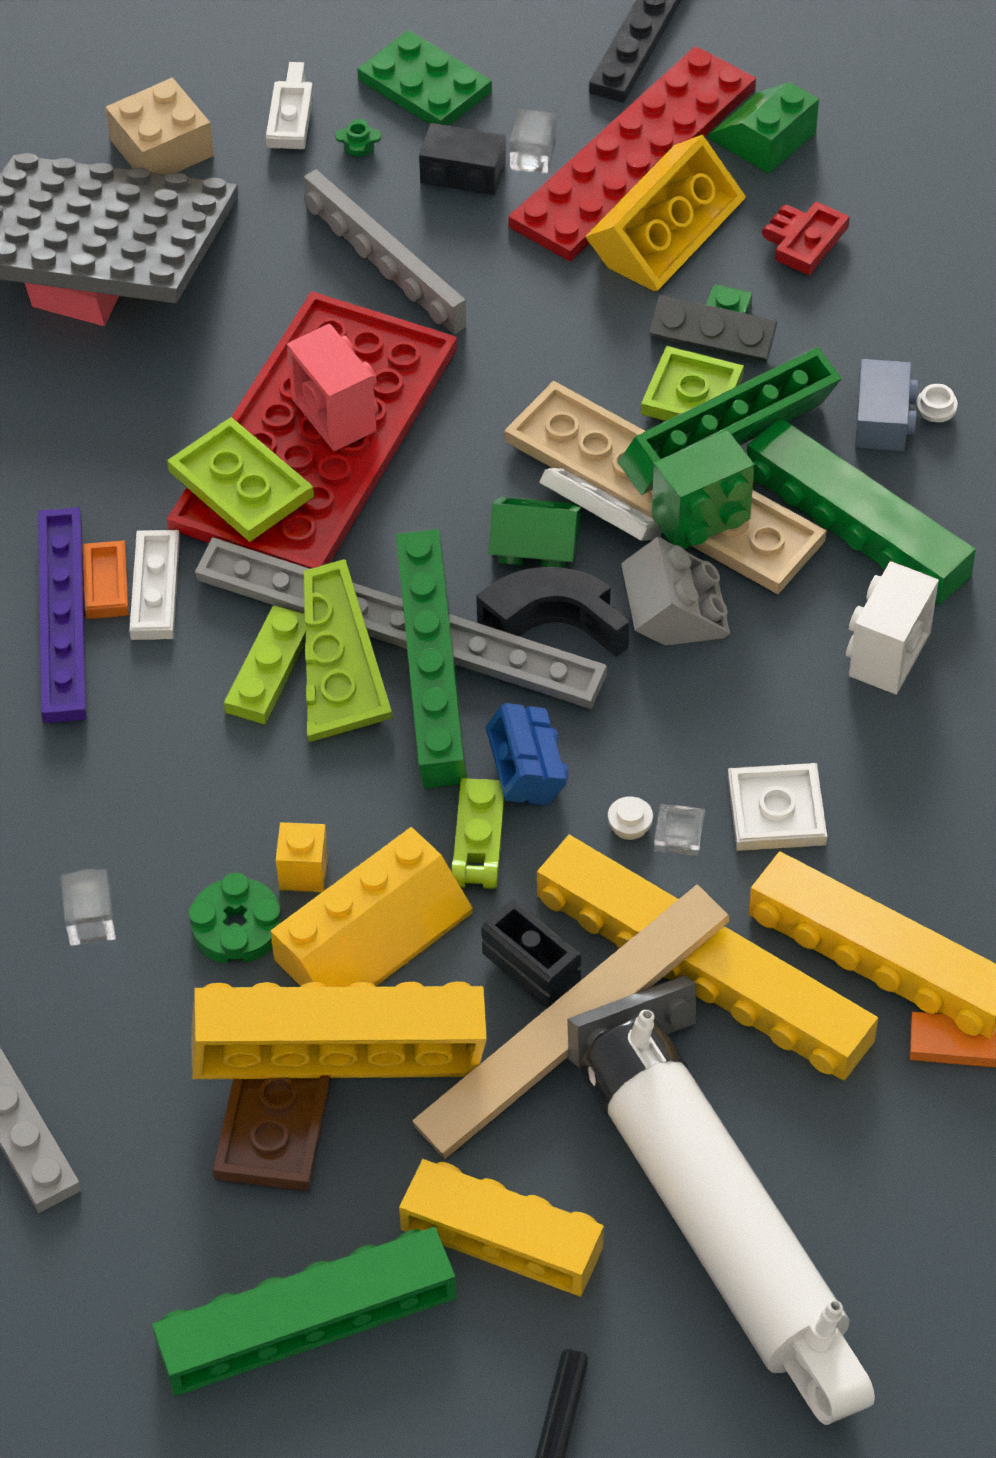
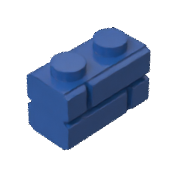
M505 703L499 707L485 726L505 801L523 803L527 800L528 804L546 806L554 800L561 789L565 787L568 780L567 765L561 762L557 748L558 732L555 728L551 727L546 708L529 706L524 709L523 705Z

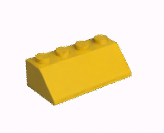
M700 135L674 145L585 237L609 269L652 291H657L736 209L746 196L705 137Z
M410 827L271 930L274 960L300 986L311 982L324 983L328 987H348L357 982H369L377 986L473 913V908L442 855L418 832Z

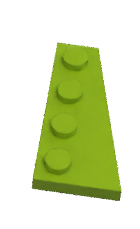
M343 559L305 570L304 611L306 625L305 660L307 670L308 741L313 742L392 719L391 707L346 560Z

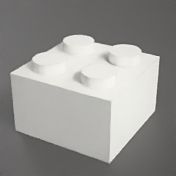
M891 561L882 576H874L867 591L866 599L868 601L864 607L857 606L849 624V630L854 632L846 650V657L851 658L850 677L897 695L931 633L939 579Z

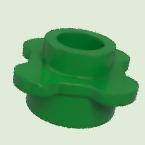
M358 118L348 124L347 128L337 130L335 138L337 142L344 144V150L348 154L360 157L372 152L374 143H378L381 140V132L369 127L366 120Z

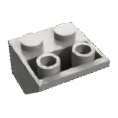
M656 537L621 563L635 631L664 646L723 639L730 635L726 616L728 611L723 602L719 585L720 576L717 569L710 562L703 561L686 552L682 547Z

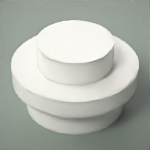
M931 384L925 387L918 395L916 410L922 418L928 421L945 422L956 414L958 402L953 391L948 386Z
M623 797L616 800L609 808V826L622 839H638L652 825V809L647 802L640 798Z

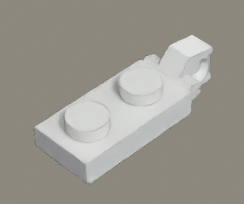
M289 62L286 81L274 83L266 132L267 148L305 149L313 100L312 82H305L304 62Z

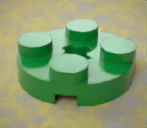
M236 872L227 874L222 880L209 885L201 891L188 912L194 943L208 958L222 963H228V959L236 960L243 958L245 963L264 956L273 948L271 930L279 925L282 919L280 905L275 894L264 884L247 879L242 873ZM233 914H241L244 917L245 924L240 926L238 923H233L228 926L226 925L227 917Z

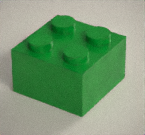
M728 430L654 462L652 518L673 545H678L683 549L692 545H700L708 538L725 530L738 528L744 522L751 519L755 464Z

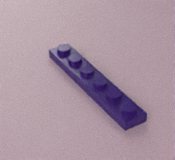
M80 507L38 510L41 715L43 723L87 720Z

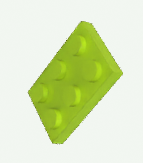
M232 417L167 460L168 471L249 542L314 497L313 486Z

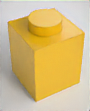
M280 822L276 852L279 890L325 891L328 863L325 824Z

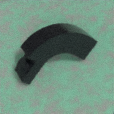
M561 567L526 569L497 580L476 595L477 622L503 632L521 636L535 626L557 622L580 628L616 657L625 651L629 645V621L619 608L610 606L611 587L584 572Z

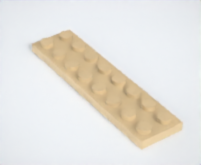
M552 381L504 430L505 442L551 468H564L652 518L653 490L641 495L617 463L634 437L645 432V430L555 381ZM753 490L750 520L744 522L738 528L725 530L708 538L704 543L692 545V547L772 592L779 594L826 541L827 530Z

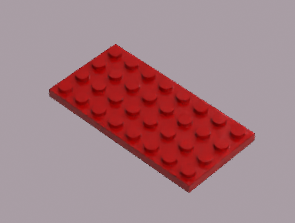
M311 291L231 417L313 486L314 497L249 542L186 487L167 517L168 529L179 530L181 534L210 543L213 537L309 569L329 564L458 348L457 337ZM329 323L341 337L346 336L350 340L356 356L362 363L366 361L370 364L377 383L374 385V397L378 404V412L375 413L377 431L336 451L331 449L292 400L287 343Z

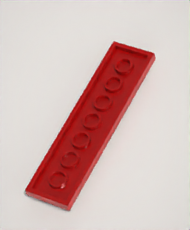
M697 46L693 47L508 216V227L571 262L590 244L585 236L674 145L700 135L706 136L756 89V77Z

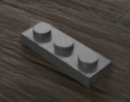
M659 295L649 334L657 339L767 363L777 328V321Z
M684 975L568 1018V1059L580 1067V1062L587 1049L599 1037L624 1022L636 1019L642 1010L652 1011L655 1016L654 1019L663 1026L667 1034L696 1024V983Z

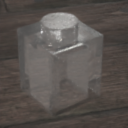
M518 109L510 138V169L548 174L556 143V113Z
M83 869L72 874L61 875L64 916L70 946L116 939L112 895L107 869Z

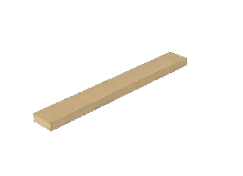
M698 884L695 885L413 1119L414 1127L445 1160L568 1057V1018L651 988L729 922V915Z

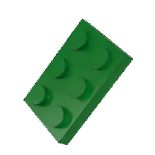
M409 29L357 68L359 81L428 124L435 123L449 126L492 92V80Z

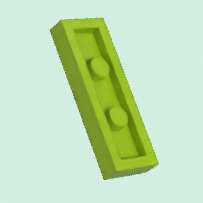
M273 605L224 701L225 713L266 724L306 644L304 613Z

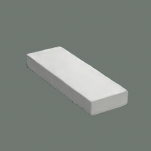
M564 468L545 469L539 482L641 541L653 540L661 536L662 530L651 517Z
M179 530L137 531L129 630L131 640L174 639L180 549Z

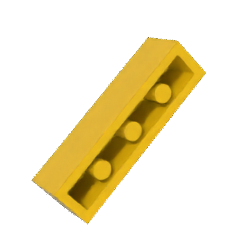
M422 1159L399 1206L401 1230L406 1232L412 1229H420L423 1231L435 1226L443 1246L582 1297L603 1249L604 1225L597 1223L588 1214L582 1212L569 1213L558 1209L539 1196H523L509 1191L495 1180L488 1178L479 1180L463 1174L457 1167L446 1162H438L436 1164Z

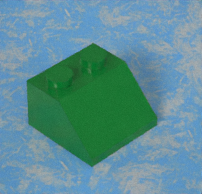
M789 81L757 92L709 133V139L770 174L816 133L819 98Z
M500 496L492 503L488 555H498V562L505 564H523L524 558L540 559V566L565 568L566 562H573L576 558L583 507L570 502Z

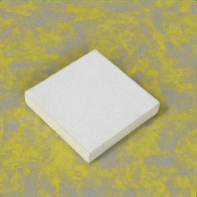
M817 763L728 768L727 778L737 851L826 846L827 831Z

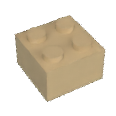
M173 77L105 107L110 141L132 168H145L150 173L167 175L182 171L214 156L210 121Z

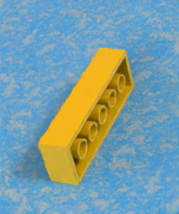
M458 981L447 983L444 986H423L418 982H404L396 987H376L369 982H357L348 987H328L324 983L311 982L300 987H280L275 983L265 982L256 984L253 987H232L226 983H211L204 988H195L191 1026L192 1079L320 1078V1075H330V1078L465 1077L480 1065L487 1040L484 987L471 986L466 982Z

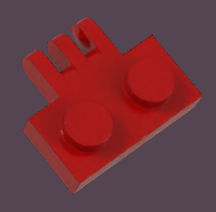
M816 201L806 213L789 205H783L779 209L778 214L774 215L770 220V224L764 227L762 235L766 240L779 245L776 248V261L810 275L849 228L850 216Z

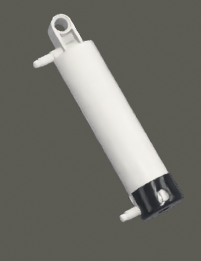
M642 1010L636 1019L624 1022L603 1034L584 1054L580 1062V1074L604 1113L617 1127L767 1369L772 1373L788 1372L813 1414L824 1425L832 1424L871 1407L875 1400L871 1380L843 1337L849 1327L850 1319L844 1312L842 1304L837 1301L695 1082L688 1071L687 1063L663 1026L654 1019V1013L650 1010Z

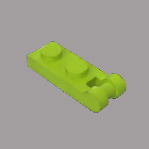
M461 778L452 862V874L460 887L465 888L466 883L483 884L484 889H497L505 803L500 780ZM468 863H482L484 866L468 865Z

